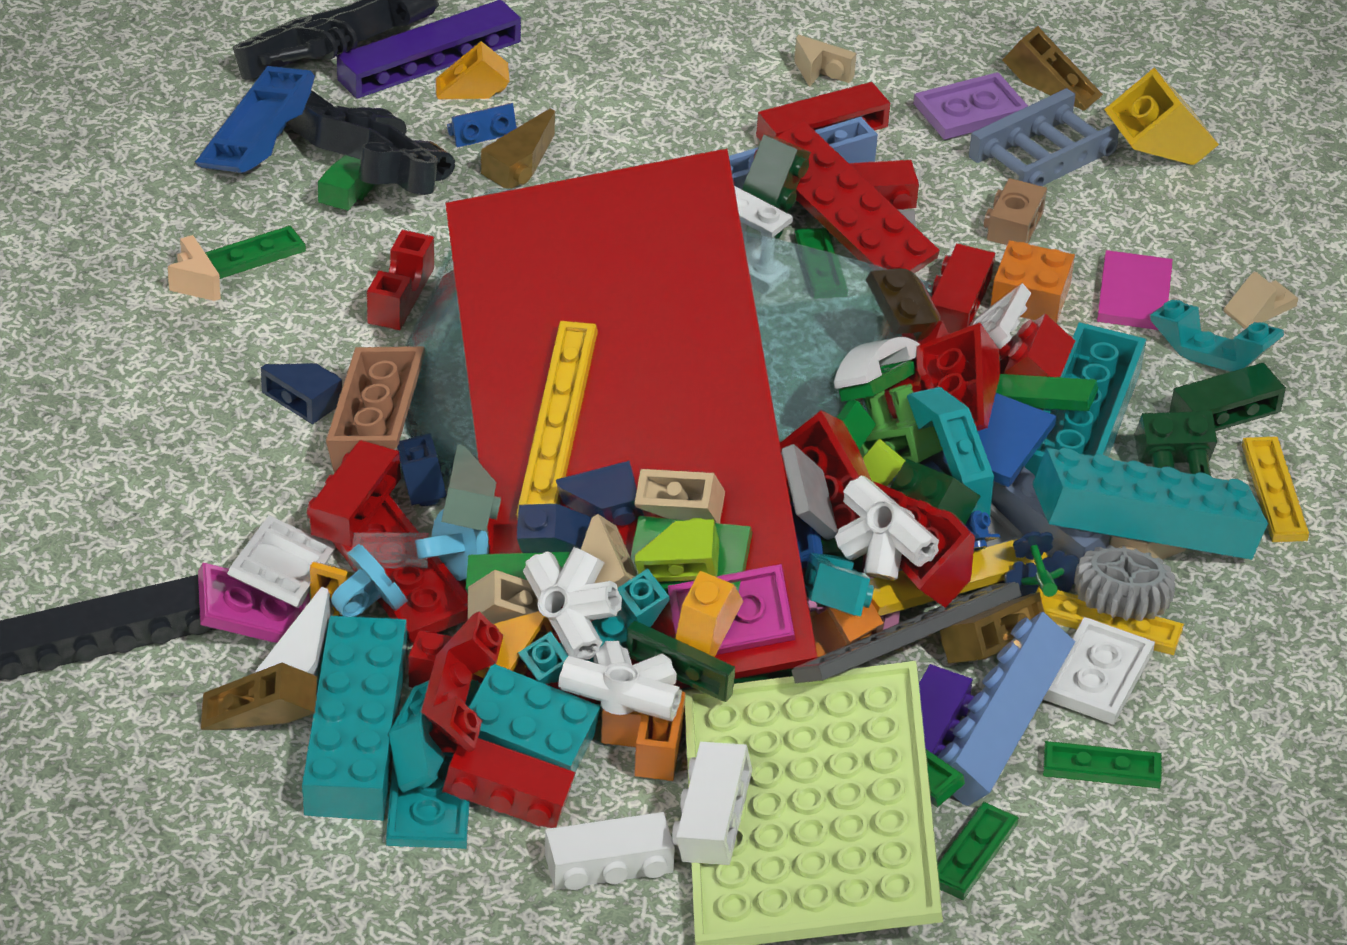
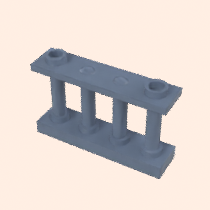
M1066 88L972 132L969 158L976 163L987 158H996L1019 175V181L1043 187L1045 184L1103 156L1113 154L1118 146L1119 129L1115 124H1112L1098 131L1075 115L1073 109L1076 94ZM1059 124H1067L1085 138L1074 142L1054 127ZM1036 135H1043L1061 149L1051 154L1030 138ZM1019 146L1037 159V161L1026 165L1006 149Z

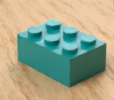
M494 664L490 666L469 708L482 720L478 738L576 772L596 733L601 706Z

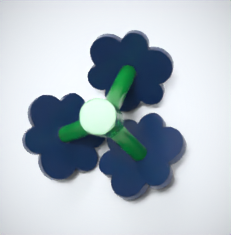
M1029 532L1013 543V548L1017 558L1026 557L1029 560H1034L1035 564H1024L1022 561L1015 562L1012 566L1013 570L1005 573L1004 582L1019 584L1021 596L1017 598L1036 593L1035 591H1037L1039 586L1043 594L1048 597L1054 596L1057 590L1069 592L1073 584H1075V572L1080 561L1079 558L1072 554L1066 556L1063 551L1058 550L1053 553L1052 557H1046L1042 560L1043 552H1048L1053 548V535L1049 532Z

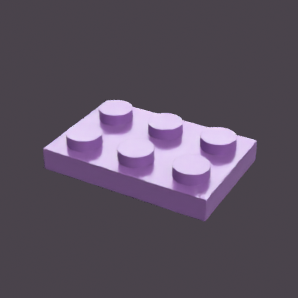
M999 72L915 93L913 102L944 140L972 133L1028 106Z

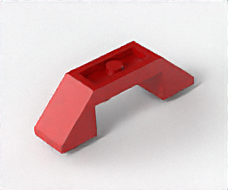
M480 611L474 613L436 655L421 713L445 736L468 752L475 750L482 723L477 714L465 704L472 675L497 663L504 636Z

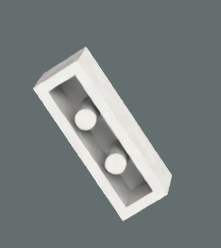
M700 742L697 756L692 757L689 762L690 784L689 788L683 789L681 794L680 806L682 816L680 821L674 822L672 840L673 844L679 847L682 862L730 865L752 773L748 747L746 744Z
M664 812L545 829V857L555 890L567 888L578 890L586 885L606 882L618 884L626 879L646 876L658 878L666 873H673L675 846Z

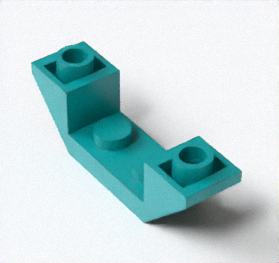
M1180 300L1167 301L1150 315L1151 322L1179 355L1190 361L1229 372L1248 367L1284 336L1283 329L1268 326V324L1263 322H1254L1234 337V339L1218 336L1209 331H1201L1199 307L1185 304Z
M941 387L910 393L907 395V399L918 429L935 427L952 476L981 496L972 512L979 510L982 513L986 512L990 517L994 474L969 407Z
M810 553L804 582L807 597L811 601L861 617L863 607L869 608L871 604L874 586L869 585L870 578L865 573L857 572V569H853L854 563L846 557Z
M648 568L618 587L622 603L621 610L617 612V616L596 619L591 622L602 641L601 646L605 641H619L620 645L626 648L627 628L635 620L651 627L669 602V595ZM551 631L518 652L520 658L536 680L544 684L559 682L563 664L569 656L562 642L559 643ZM594 656L591 659L585 660L594 663Z
M471 680L465 704L468 707L481 685L475 680ZM429 681L413 688L389 732L398 787L402 792L418 786L419 788H425L431 785L438 778V771L446 757L429 735L433 729V723L421 713Z

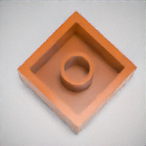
M1009 240L994 279L991 306L1023 283L1031 292V295L1025 304L1027 310L1020 317L1037 320L1046 313L1057 323L1071 285L1075 254Z

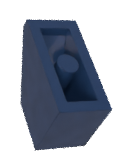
M265 364L261 367L262 393L312 425L336 409L342 391V379L319 364Z
M431 433L399 441L397 449L411 506L416 504L430 506L438 503L440 498L446 497L447 494Z
M630 461L556 480L563 504L590 517L599 514L614 525L620 526L628 525L635 521V519H638L639 516H644L643 510L637 508L634 504L637 485Z
M559 504L519 505L517 541L521 552H571L573 547L581 549L592 517Z

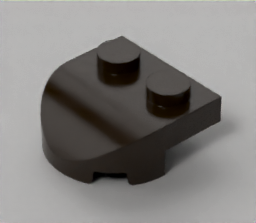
M902 268L871 271L865 279L894 334L913 333L916 340H922L930 335L940 321L941 316L925 286L913 272Z

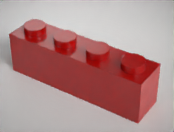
M868 82L759 111L756 136L760 141L763 135L777 137L802 120L812 129L818 130L858 117H862L875 131L888 127L891 103L873 82Z

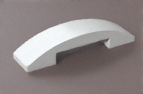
M896 337L865 343L855 347L846 355L838 368L834 379L835 389L864 384L882 375L880 366L908 361L917 357V346L920 344L910 338Z

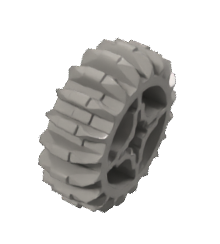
M1108 545L1106 549L1095 547L1094 551H1086L1085 556L1080 557L1075 572L1074 591L1078 593V599L1085 601L1086 606L1089 608H1097L1099 614L1107 613L1112 618L1116 616L1122 617L1125 621L1129 618H1134L1138 621H1142L1144 617L1155 619L1156 615H1164L1165 610L1169 609L1170 603L1173 601L1176 585L1174 582L1175 575L1171 572L1170 566L1163 564V560L1160 558H1153L1150 552L1142 553L1137 548L1131 550L1125 546L1115 548L1112 545Z

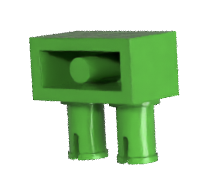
M912 384L902 385L889 390L898 421L891 418L884 394L885 391L874 396L862 398L864 399L867 413L876 423V426L859 450L862 457L879 438L904 460L907 458L914 462H921L943 450L934 426L918 429L907 399V395L913 393Z

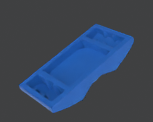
M267 66L195 163L201 168L243 173L271 156L276 138L282 133L286 123L303 113L315 78L312 71Z

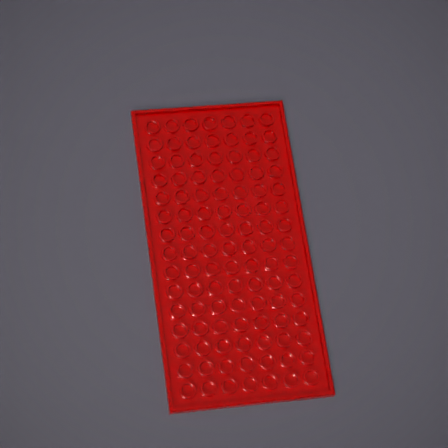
M728 149L446 202L478 460L496 481L494 496L501 497L497 519L489 518L487 525L490 553H522L517 541L518 519L516 514L560 321L596 324L598 332L566 477L630 461L637 487L641 469L714 473L725 490L720 524L750 526L752 529L745 571L782 565L795 640L715 655V658L735 666L734 679L790 669L818 658ZM562 499L560 500V505H562V506H564V507H567V508H569V509H572V508H570V507L564 505L563 502H562ZM643 510V514L646 517L665 518ZM635 519V521L628 525H616L630 557L638 519ZM669 600L650 628L675 639L676 634ZM552 628V629H553L552 634H553L554 637L557 639V641L560 643L561 640L559 639V637H558V635H557L555 629ZM630 658L632 665L639 663ZM528 669L524 676L536 680ZM678 680L674 684V686H678L680 689L691 687ZM559 682L546 683V685L561 690V687H558ZM564 691L596 705L601 704V701Z

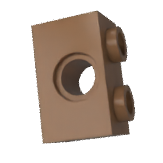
M1009 178L1004 189H998L993 209L988 208L986 212L984 227L988 228L987 240L1007 245L1009 240L1029 243L1044 213L1047 188Z

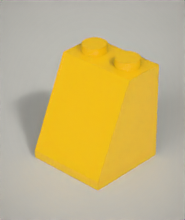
M1155 67L1104 109L1130 146L1137 151L1195 165L1219 145L1192 108Z

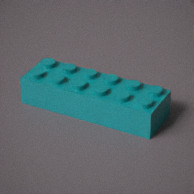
M1081 322L1078 323L1073 335L1075 343L1061 377L1095 379L1098 385L1097 394L1089 411L1043 410L1055 415L1056 423L1024 468L1036 476L1046 448L1057 450L1068 448L1079 454L1090 456L1101 454L1109 457L1141 373L1146 338Z
M1046 448L1032 483L1050 525L1253 560L1268 525L1249 485L1241 480H1222L1213 478L1205 473L1189 474L1180 472L1172 467L1156 468L1146 466L1134 460L1129 462L1117 461L1101 454L1095 456L1084 455L1068 448L1060 450Z
M329 617L315 713L313 715L302 782L304 816L384 821L393 759L389 732L399 714L408 652L406 619Z

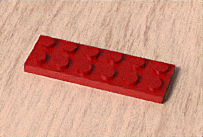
M804 120L777 136L811 152L808 159L809 168L805 176L800 178L796 188V200L870 272L902 268L915 274L938 258L940 250Z
M388 495L351 547L333 542V544L355 572L358 569L349 559L347 553L357 544L362 545L384 568L386 575L392 583L395 582L408 600L399 609L394 611L381 597L377 601L391 619H406L407 640L409 643H413L419 630L438 633L467 621L468 594L438 556L418 559L415 540L424 538L390 495Z

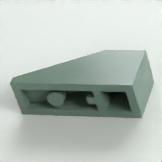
M457 444L441 522L486 531L489 518L497 519L501 497L494 496L496 481L463 445Z

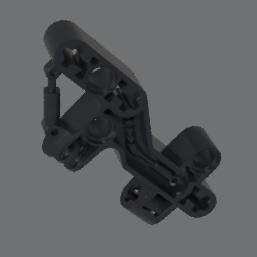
M358 0L347 6L286 22L233 46V51L242 79H253L259 77L267 66L283 67L302 58L333 59L337 54L355 49L357 42L371 38L395 26H407L432 15L439 6L438 0Z
M311 90L302 115L286 123L289 128L318 148L361 159L358 178L366 183L398 184L408 192L428 195L434 192L435 181L445 180L453 173L455 168V159L450 153L434 142L412 140L407 137L405 122L395 117L387 109L335 107Z

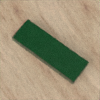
M635 620L627 628L626 649H628L631 659L642 662L663 653L671 659L672 666L677 673L676 680L723 702H727L733 695L735 666Z

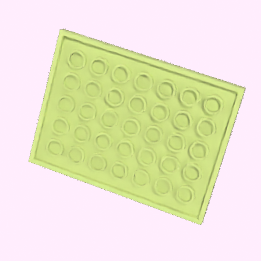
M916 661L848 669L823 681L795 683L794 677L791 676L736 683L733 687V695L727 702H723L697 689L684 690L686 692L685 721L688 771L690 759L697 756L700 742L746 744L752 765L751 778L730 865L692 863L696 945H757L943 922ZM688 773V788H689L690 780H689V773Z

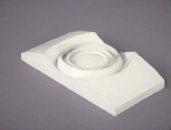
M268 515L232 563L227 574L299 608L310 591V565L312 562L327 564L336 546Z

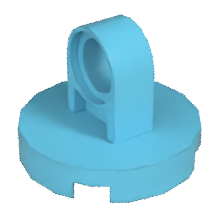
M443 509L434 520L432 537L415 540L418 559L438 556L457 581H464L467 579L468 555L489 554L488 535L486 531L441 522Z
M357 544L347 553L358 571L342 583L332 595L331 603L342 616L356 617L380 597L394 611L408 601L395 582L392 583L386 575L384 568L362 545Z

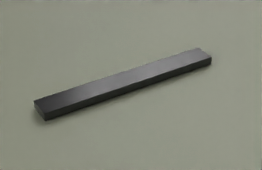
M1009 582L986 586L953 600L946 608L941 605L796 666L792 670L795 683L823 681L1021 596L1019 584Z

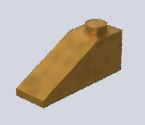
M1039 26L1023 37L1002 59L1024 84L1050 96L1068 88L1076 94L1074 107L1083 111L1103 95Z
M549 108L482 148L481 174L508 191L520 184H526L535 173L555 135V110Z
M1040 592L1005 602L940 630L941 642L948 663L982 660L1000 652L1005 645L1012 641L1014 636L1011 634V631L1019 621L1025 617L1030 620L1042 611L1044 612Z
M281 662L204 692L201 729L224 730L283 724L315 713L317 676Z

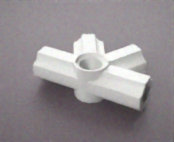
M861 475L858 479L849 482L843 491V502L856 512L860 518L839 528L837 535H835L837 546L847 559L855 560L867 553L864 573L871 577L887 580L898 578L902 554L913 564L920 567L924 563L933 560L939 551V540L915 520L910 510L899 506L865 476Z
M573 547L563 568L560 567L552 553L547 551L543 554H535L525 562L526 566L523 569V573L538 598L539 612L550 620L569 656L583 660L591 659L599 652L602 641L590 620L617 616V612L621 610L622 597L619 594L617 584L612 581L594 583L605 562L581 549Z
M605 641L599 648V652L595 654L594 663L568 656L559 676L558 687H561V690L601 701V706L605 711L616 715H625L636 711L672 722L677 714L682 695L680 687L674 686L677 673L672 666L671 659L662 653L632 665L628 649L623 648L619 641Z

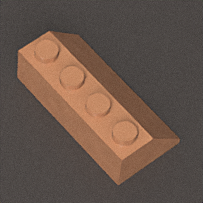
M424 346L355 347L326 439L334 473L341 465L344 455L347 452H351L359 440L395 449L398 446L425 356Z

